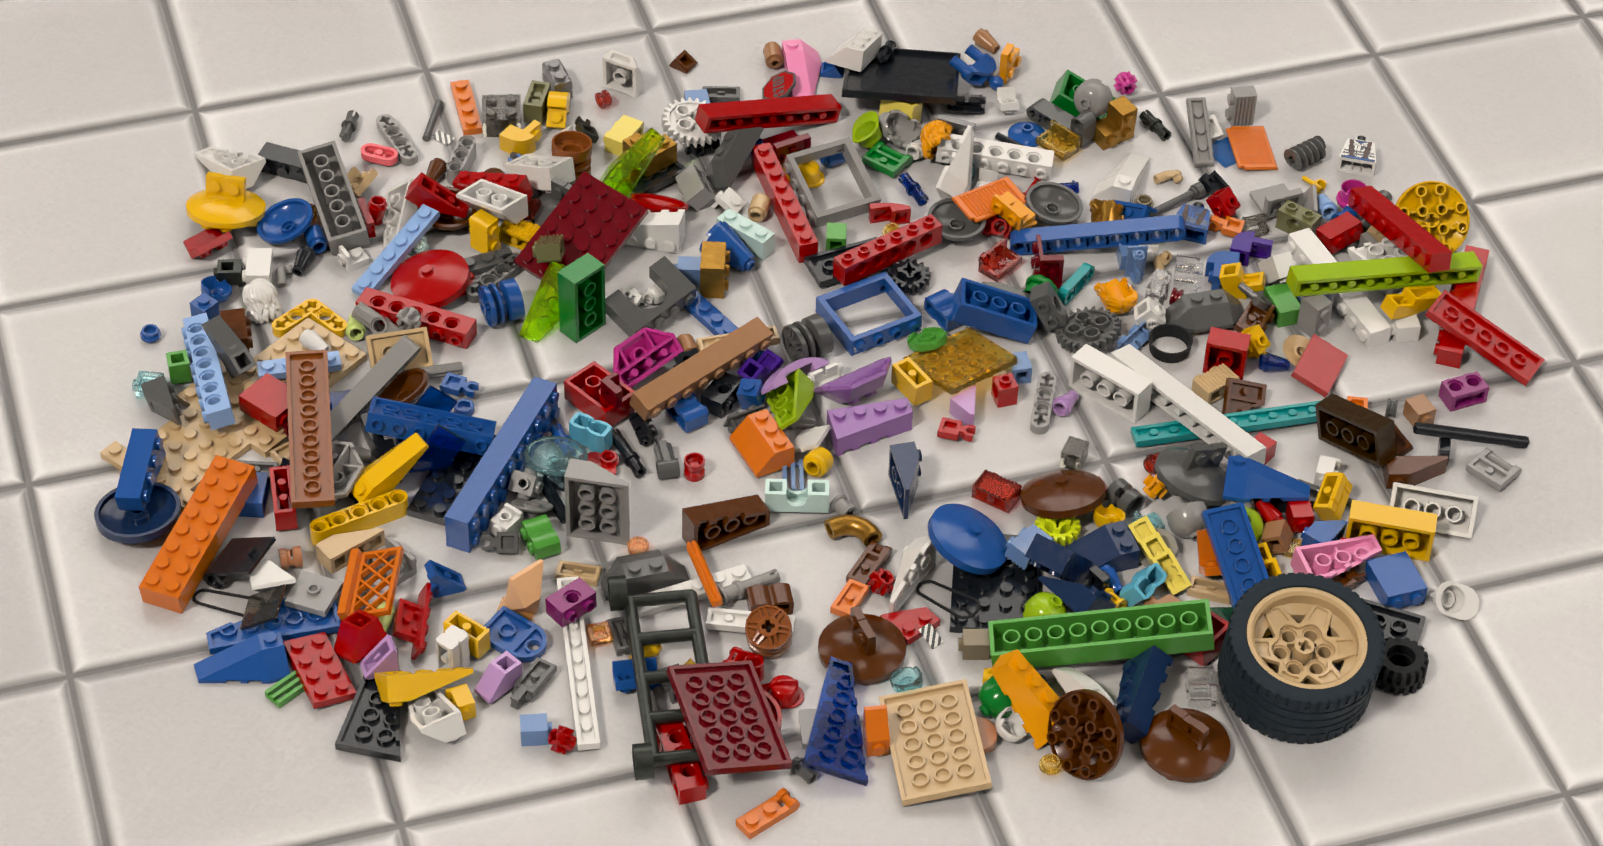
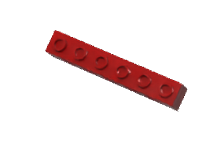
M929 214L835 256L833 276L843 286H846L892 265L893 262L897 263L900 259L904 260L933 247L942 241L943 225L932 214Z
M366 287L355 302L358 305L362 301L382 316L389 318L395 325H397L396 322L398 320L396 315L400 309L413 307L419 311L421 316L419 321L422 324L419 328L427 327L430 339L464 349L469 347L477 335V322L475 318ZM382 320L378 322L379 324L385 325Z

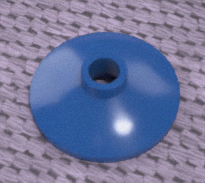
M1018 122L1009 128L1008 137L1025 146L1037 147L1045 141L1046 132L1036 123Z

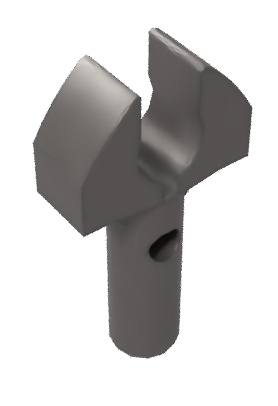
M1243 282L1238 285V289L1253 300L1252 304L1261 310L1269 309L1272 304L1269 298L1265 295L1257 294Z

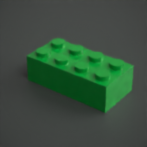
M586 253L558 272L560 332L576 344L606 324L605 265L589 253Z

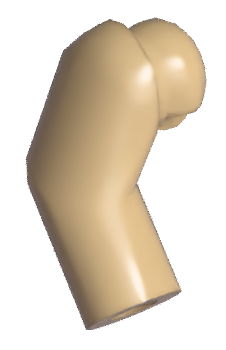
M1168 170L1154 175L1153 180L1156 184L1173 179V182L1177 184L1183 181V176L1179 170Z

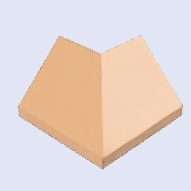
M542 559L509 578L504 603L505 607L517 612L538 613L544 562Z

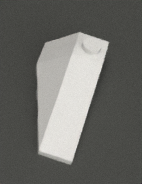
M438 689L414 700L407 701L411 723L420 733L445 743L455 741L466 734L461 711Z

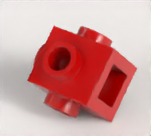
M1230 186L1217 190L1206 199L1212 213L1220 218H1226V216L1233 217L1236 214L1235 211L1241 207Z

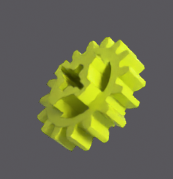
M1037 516V520L1034 525L1051 536L1054 542L1064 547L1065 543L1071 544L1073 540H1078V534H1080L1081 529L1080 519H1076V517L1051 519Z

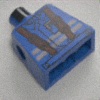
M1195 202L1193 206L1183 204L1176 214L1185 219L1186 236L1182 240L1206 245L1210 210L1205 209L1204 205L1200 202Z

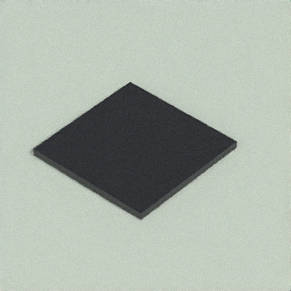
M896 48L892 58L888 59L887 62H883V64L879 63L876 57L861 72L846 68L842 97L956 105L959 72L950 66L949 62L955 55L960 58L961 53Z

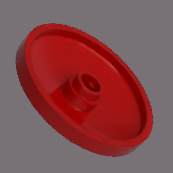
M442 249L424 251L411 256L397 267L392 275L390 287L393 295L441 308L452 303L464 293L470 282V270L466 260L456 252Z

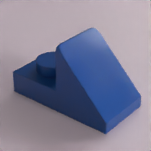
M429 560L424 565L434 598L466 590L460 573L432 560Z

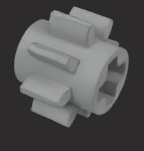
M413 307L400 309L396 315L398 318L396 323L401 330L419 328L422 324L419 321L421 319L419 311Z

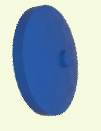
M951 503L938 507L928 521L930 540L936 550L954 566L973 574L986 575L998 571L1006 561L1007 541L1002 531L990 518L980 511L966 505Z

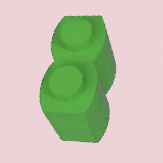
M546 514L521 521L520 537L522 541L526 540L528 552L530 555H534L536 560L561 553L559 537Z

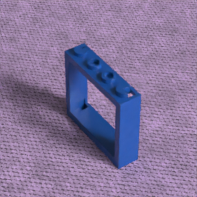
M886 272L816 297L815 312L823 317L831 332L851 356L921 330V313ZM886 292L906 317L854 336L835 311Z

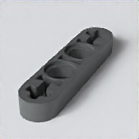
M519 254L510 255L470 284L466 289L467 300L471 303H479L478 288L486 285L484 283L493 282L498 289L499 281L515 278L524 270L514 263L515 258ZM499 272H507L508 274H506V275H500V274H498V273H499Z

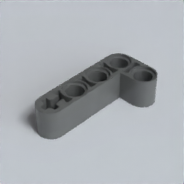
M1044 98L1039 99L1026 110L1030 120L1076 148L1083 147L1095 137L1096 117L1090 110H1085L1074 117Z

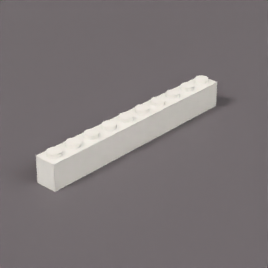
M1128 344L1111 352V358L1153 381L1152 402L1208 445L1223 442L1228 447L1224 454L1225 458L1228 459L1229 455H1240L1265 464L1266 447L1147 358L1139 350Z

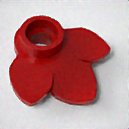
M605 450L602 453L590 452L580 457L585 461L597 464L614 475L617 473L616 467L619 464V457L612 450Z

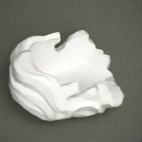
M257 278L244 286L242 298L247 307V315H249L251 322L262 324L266 321L268 323L269 318L275 320V318L282 315L281 310L284 308L278 299L276 287L264 278Z

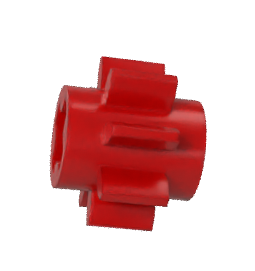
M882 568L877 572L873 571L869 576L871 580L868 582L873 593L881 594V596H884L886 593L890 594L896 581L893 574Z
M559 725L558 729L554 728L548 736V743L552 745L550 750L563 755L566 754V751H572L576 745V737L572 735L574 730Z

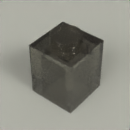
M1069 436L1061 451L1060 467L1069 470H1081L1088 457L1089 441Z

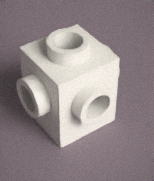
M1147 297L1133 307L1135 321L1138 325L1146 321L1143 327L1149 331L1158 325L1166 323L1165 308L1150 297Z

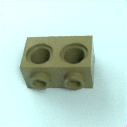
M531 81L523 103L524 122L531 123L533 120H536L543 124L548 110V95L551 91L549 82Z

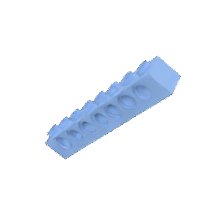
M205 312L183 319L184 327L181 328L196 386L195 389L199 398L202 417L205 424L209 423L212 431L235 424L236 422L218 353L201 326L209 321Z

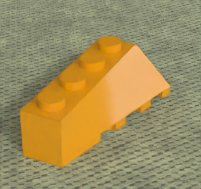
M1016 649L1000 655L990 671L1004 695L1009 696L1013 711L1019 713L1024 722L1022 726L1026 733L1030 732L1034 739L1033 745L1037 750L1048 742L1049 714L1059 696L1021 652Z

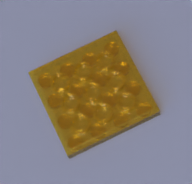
M969 327L949 336L947 343L937 349L924 352L916 351L903 358L910 357L933 381V384L951 395L1018 364L1017 356Z

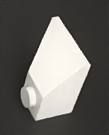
M264 557L253 572L248 575L250 589L252 590L296 583V578L270 560H264Z

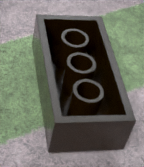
M1333 393L1315 404L1318 438L1379 467L1397 456L1394 420Z

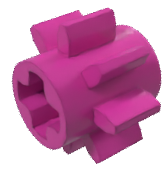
M1130 71L1121 72L1114 78L1116 84L1113 86L1116 91H1120L1121 95L1131 94L1137 88L1135 83L1138 80Z

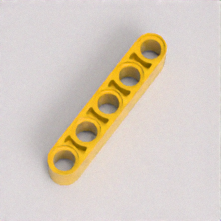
M393 490L314 519L310 523L311 542L316 546L317 543L335 534L369 530L407 515V508L409 506L408 495L404 490Z

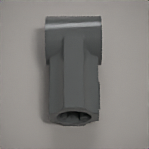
M666 440L658 441L657 444L653 445L658 479L680 477L679 461L674 456L671 443H668Z

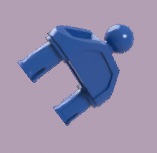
M973 44L964 53L975 61L974 64L967 65L957 55L949 62V65L961 73L962 79L969 84L982 86L989 81V85L993 90H997L998 87H1003L1004 81L1000 76H993L997 69L995 59L988 53L983 54Z

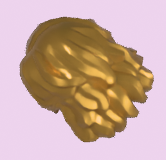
M1098 199L1090 201L1091 222L1124 220L1123 215H1121L1124 208L1122 204L1116 205L1113 199L1111 201Z

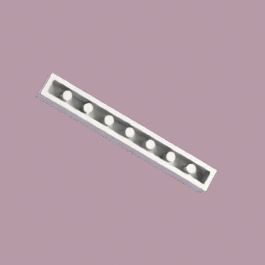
M1310 228L1288 235L1286 249L1288 252H1291L1298 265L1337 262ZM1362 291L1325 294L1333 302V306L1338 311V314L1345 319L1348 326L1354 330L1360 341L1368 348L1389 342L1392 327Z

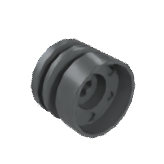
M817 313L803 318L801 322L796 321L788 324L782 329L783 344L793 362L809 357L819 358L832 353L834 349L831 330L823 317Z

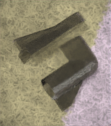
M1266 213L1242 217V220L1245 221L1243 229L1258 226L1257 229L1249 230L1255 231V237L1261 238L1269 234V228L1266 224L1268 220Z

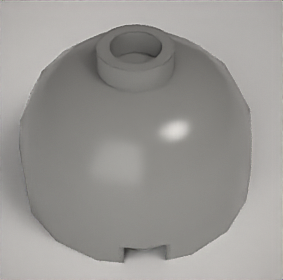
M1093 78L1079 85L1074 93V105L1078 112L1081 114L1085 110H1090L1095 117L1105 114L1108 110V103L1113 101V95L1108 85L1105 86L1101 83V80Z
M1203 501L1187 503L1188 508L1183 510L1177 507L1166 516L1168 526L1176 536L1183 539L1190 538V540H1196L1197 530L1206 529L1201 513L1204 510H1208Z

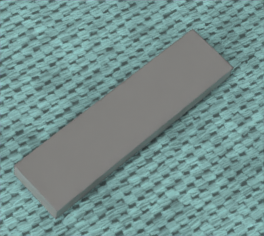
M1206 97L1187 98L1186 107L1194 167H1214Z

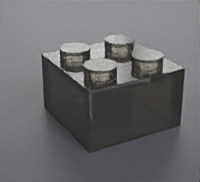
M521 94L482 95L483 137H499V134L510 124L521 129Z

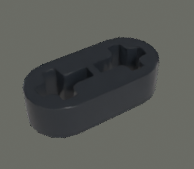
M1439 437L1437 456H1448L1449 462L1451 439Z

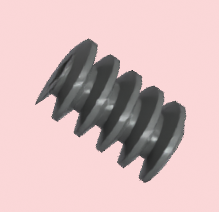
M1314 136V138L1284 151V159L1295 170H1301V168H1305L1326 157L1325 142L1321 136Z

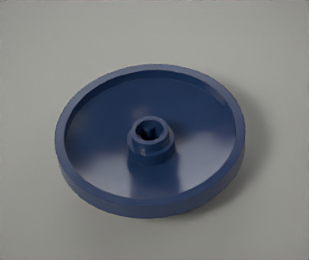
M155 482L150 495V501L147 503L144 511L119 510L114 498L117 489L115 488L98 502L94 511V518L98 531L107 539L118 543L135 544L154 540L169 532L180 517L182 508L178 494L171 487Z

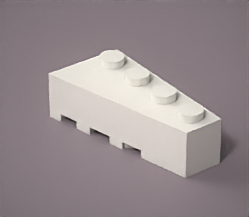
M678 209V212L661 210V212L653 213L648 210L647 216L624 244L679 254L685 240V209Z

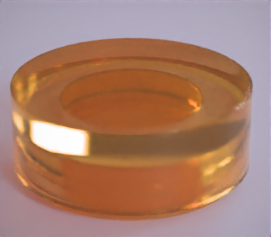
M640 536L631 538L627 543L628 553L635 554L649 551L648 540Z

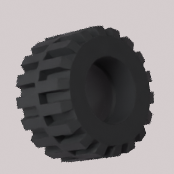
M1395 636L1394 639L1391 637L1386 638L1385 657L1376 681L1379 689L1383 688L1386 693L1392 692L1394 695L1403 694L1404 696L1408 695V692L1413 694L1422 687L1429 659L1427 652H1424L1425 648L1422 645L1418 646V642L1415 640L1410 641V638L1406 637L1402 639L1400 636Z

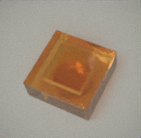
M608 621L586 625V632L591 647L613 642Z

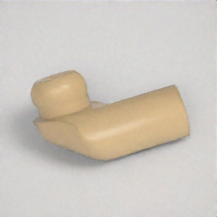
M1164 251L1153 260L1154 269L1158 277L1166 274L1164 267L1172 259V254L1169 251Z

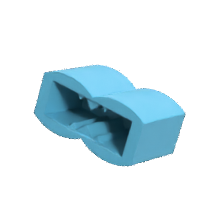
M576 412L569 420V436L573 443L587 446L591 451L598 453L609 450L613 445L612 426L601 420H594L590 415Z
M1154 563L1137 572L1131 582L1123 586L1119 596L1127 600V605L1132 607L1151 597L1155 588L1164 583L1167 574L1158 563Z

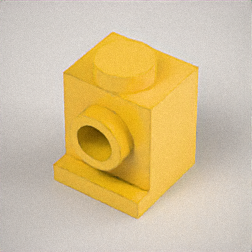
M467 683L445 689L446 698L461 711L463 721L476 717L475 701Z

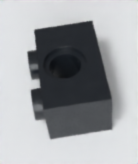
M725 372L721 378L714 379L700 397V403L708 408L709 414L722 419L727 412L729 413L732 410L733 405L738 400L736 394L741 378Z

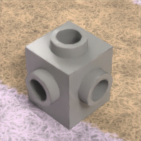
M525 468V471L513 469L507 490L517 492V497L527 500L530 497H538V494L543 489V477L537 476V471Z

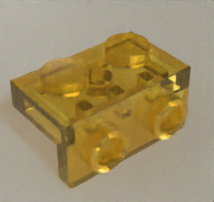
M1053 119L1050 121L1049 129L1037 136L1035 143L1046 150L1054 151L1056 157L1065 161L1079 152L1081 137Z

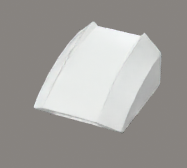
M611 50L603 55V87L637 98L643 91V80L636 60L630 55Z

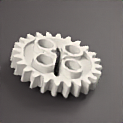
M690 97L688 101H685L683 98H681L680 102L674 100V104L669 103L668 108L665 107L664 113H662L661 126H664L663 131L667 132L668 137L673 136V141L680 140V145L683 142L686 143L687 147L693 144L695 148H697V144L704 147L705 142L711 145L712 140L717 141V137H721V132L704 133L694 120L698 105L706 104V100L699 102V99L696 98L695 101H692Z

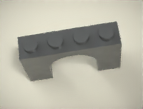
M665 256L649 267V278L666 295V299L662 304L649 309L640 308L634 305L619 289L605 299L606 314L629 337L644 327L651 329L659 328L666 319L677 315L681 308L692 304L696 299V287Z

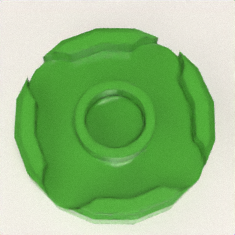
M940 327L923 328L921 333L913 332L907 338L909 349L918 352L937 349L947 343L948 340L947 332Z

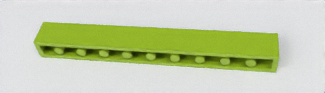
M1474 251L1452 253L1450 270L1428 273L1409 256L1295 265L1289 267L1286 283L1294 297L1478 282L1483 266Z

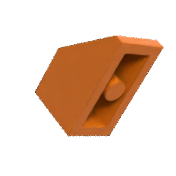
M886 705L864 707L862 737L867 757L889 754L890 736Z

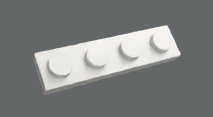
M708 607L706 629L745 633L746 620L752 611ZM788 615L792 625L793 634L795 627V616ZM766 626V632H771V626Z

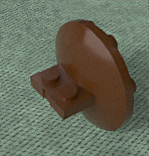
M858 605L850 609V615L835 619L824 628L818 641V655L822 665L832 676L846 682L867 686L891 678L901 668L906 656V642L901 631L893 623L880 616L864 614Z
M1078 689L1061 696L1050 711L1047 741L1050 744L1055 759L1065 772L1078 779L1094 780L1108 775L1117 766L1123 752L1124 731L1117 708L1105 696L1094 690Z
M1175 704L1169 710L1154 715L1147 735L1140 738L1141 754L1148 766L1171 781L1196 782L1208 780L1224 768L1230 755L1231 745L1228 733L1215 718L1198 710L1180 708Z

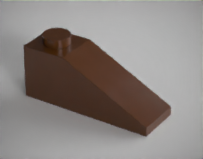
M1448 456L1394 457L1383 465L1382 471L1386 489H1392L1393 482L1415 486L1444 474Z

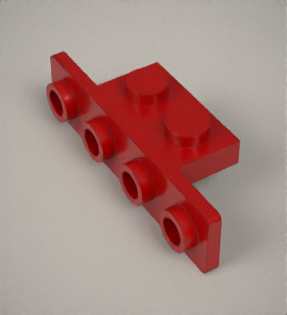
M428 582L420 591L417 604L402 598L396 603L392 636L413 643L412 660H416L419 654H423L427 646L425 636L429 629V625H427V620L431 613L429 603L433 596V593L430 592L431 583Z

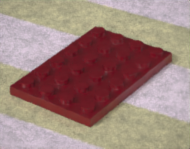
M583 171L515 258L514 263L558 290V272L586 253L602 262L606 269L649 213L648 209ZM549 234L551 236L553 234L555 236L562 234L565 246V254L562 261L537 263V258H533L532 246H534L535 241H538L541 235L544 237Z
M752 660L668 666L666 673L706 776L791 768L792 760Z

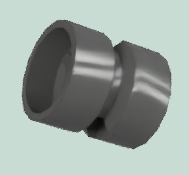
M1123 478L1115 480L1106 490L1105 499L1113 504L1114 507L1122 509L1126 517L1136 515L1145 503L1144 495L1137 489H1134Z

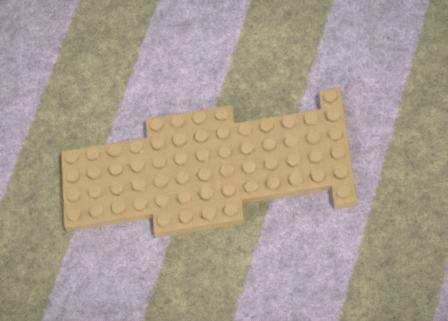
M307 317L253 358L256 363L258 361L286 358L285 352L309 351V349L302 347L299 338L306 329L315 330L326 344L330 346L329 352L339 351L342 371L328 372L330 389L367 360V353ZM220 362L235 424L211 431L209 423H204L198 401L199 398L195 389L196 386L195 383H192L176 395L179 403L187 407L182 411L183 415L179 416L182 424L177 425L169 421L158 429L159 436L163 439L166 456L156 482L171 487L178 494L182 512L215 455L237 460L252 449L264 458L270 456L269 451L289 441L283 428L275 432L240 411L238 395L259 379L257 363L256 366L232 379L223 362ZM284 378V379H279L280 381H282V382H284L285 384H287L286 378ZM114 441L100 452L101 458L121 471L127 448Z

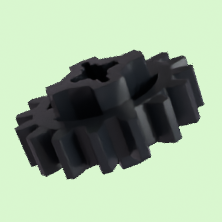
M909 258L906 259V262L900 259L899 264L893 262L892 267L888 268L887 273L903 293L906 291L909 295H911L912 291L918 294L919 289L924 291L930 283L931 272H929V267H924L923 262L918 264L916 259L913 262Z

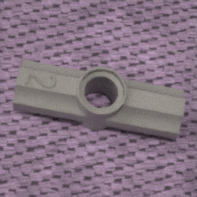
M362 301L352 311L351 317L368 327L374 334L401 331L389 318L382 316ZM380 320L385 324L383 331H380L377 327Z

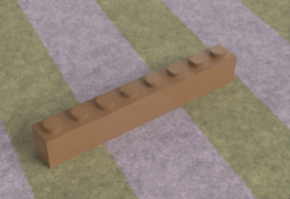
M757 316L633 392L629 404L644 421L651 417L656 418L664 409L674 407L682 398L687 399L698 388L703 389L711 380L721 378L729 369L734 370L745 359L752 358L760 350H766L771 345L770 341L773 333Z

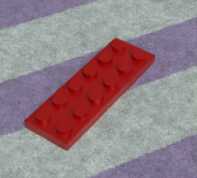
M1446 290L1441 293L1425 314L1431 321L1525 386L1545 361L1541 356Z

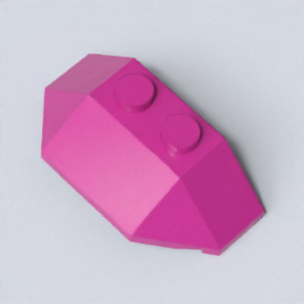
M644 327L613 348V373L617 372L620 375V380L631 388L684 350L674 333Z

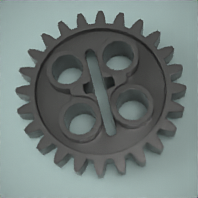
M1085 306L1082 311L1079 308L1076 309L1077 312L1075 313L1069 311L1070 316L1066 317V325L1055 330L1058 344H1061V348L1066 347V351L1073 349L1075 354L1085 344L1100 351V348L1107 350V345L1113 346V341H1118V336H1121V323L1115 313H1110V309L1103 311V307L1096 310L1095 306L1091 309Z

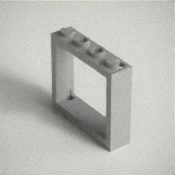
M850 137L786 155L785 162L783 163L785 174L789 175L792 189L796 190L801 206H804L807 219L811 220L814 228L827 225V222L834 223L868 213L869 204L880 203L881 201ZM842 153L864 199L820 212L798 165Z

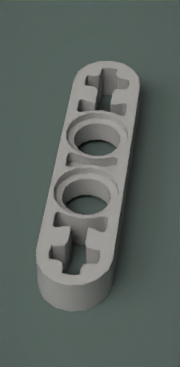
M388 114L378 116L376 119L377 129L387 144L397 150L399 161L405 166L415 165L418 162L417 150L395 119ZM396 133L397 135L390 136L389 134ZM400 144L405 145L404 147H397Z
M1042 372L1038 377L1030 421V430L1038 435L1045 434L1049 429L1057 377L1052 372ZM1045 381H1049L1048 386H1045ZM1048 394L1050 397L1043 398L1040 395ZM1045 408L1047 411L1039 412L1037 409ZM1038 420H1042L1041 425H1038Z

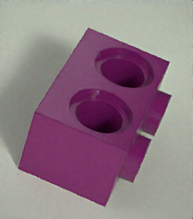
M1478 371L1441 381L1438 396L1448 410L1452 412L1486 402L1489 386Z

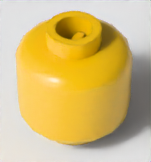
M824 447L812 449L803 459L804 470L810 476L816 478L825 475L833 466V456Z

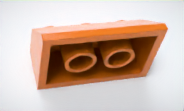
M767 409L747 415L729 436V440L756 478L782 470V466L787 465V468L791 467V463H794V446L779 428L777 422Z

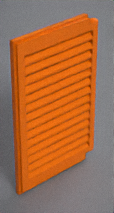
M1231 126L1226 128L1239 169L1278 170L1264 126Z
M1008 176L951 198L970 221L974 220L975 223L998 215L991 208L992 199L995 194L1001 196L1009 191L1019 201L1026 204V196Z

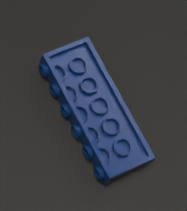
M373 396L368 411L365 431L404 440L414 433H418L429 445L484 455L493 441L497 421Z

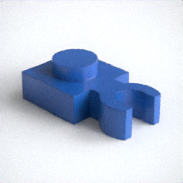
M450 372L446 374L440 384L441 392L458 397L461 393H464L467 397L474 398V390H479V383L475 381L467 382V377Z

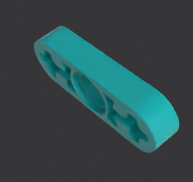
M1084 262L1061 286L1058 291V297L1063 304H1069L1091 280L1095 272L1094 266Z

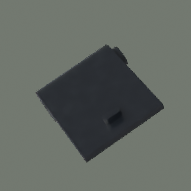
M232 538L204 574V581L212 588L221 589L227 581L226 576L250 575L274 544L276 538Z

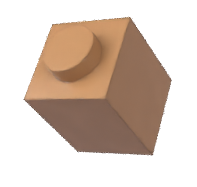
M1423 393L1405 399L1403 415L1412 426H1414L1415 422L1434 423L1436 408Z
M1286 519L1265 523L1261 541L1262 543H1267L1271 555L1289 551L1294 534Z

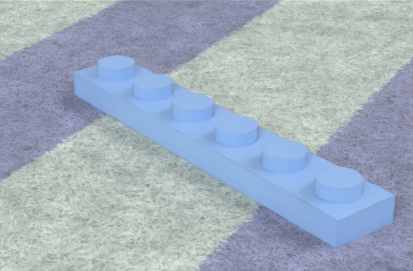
M422 204L351 287L352 292L360 296L366 287L378 290L440 217L439 211Z

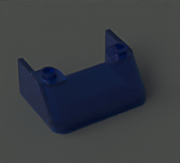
M429 385L414 405L450 412L457 404V400ZM438 424L425 440L429 446L408 473L442 470L450 467L454 457L466 443V439ZM395 438L396 445L404 441V439Z

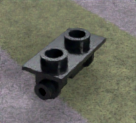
M957 94L956 105H947V112L985 114L986 97H983L981 94H969V99H965V94Z
M637 412L631 413L629 421L635 431L639 444L648 446L652 441H655L657 444L656 436L659 434L653 424L650 425L652 418L644 421Z

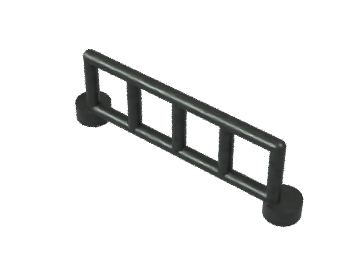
M625 575L607 576L610 611H625L644 743L632 744L635 780L654 779V766L700 762L695 748L659 751L656 725L685 722L680 709L653 711L649 685L670 683L666 673L667 670L647 671L643 646L692 641L695 664L709 663L697 592L693 589L628 595ZM677 603L686 604L689 628L641 632L637 607Z

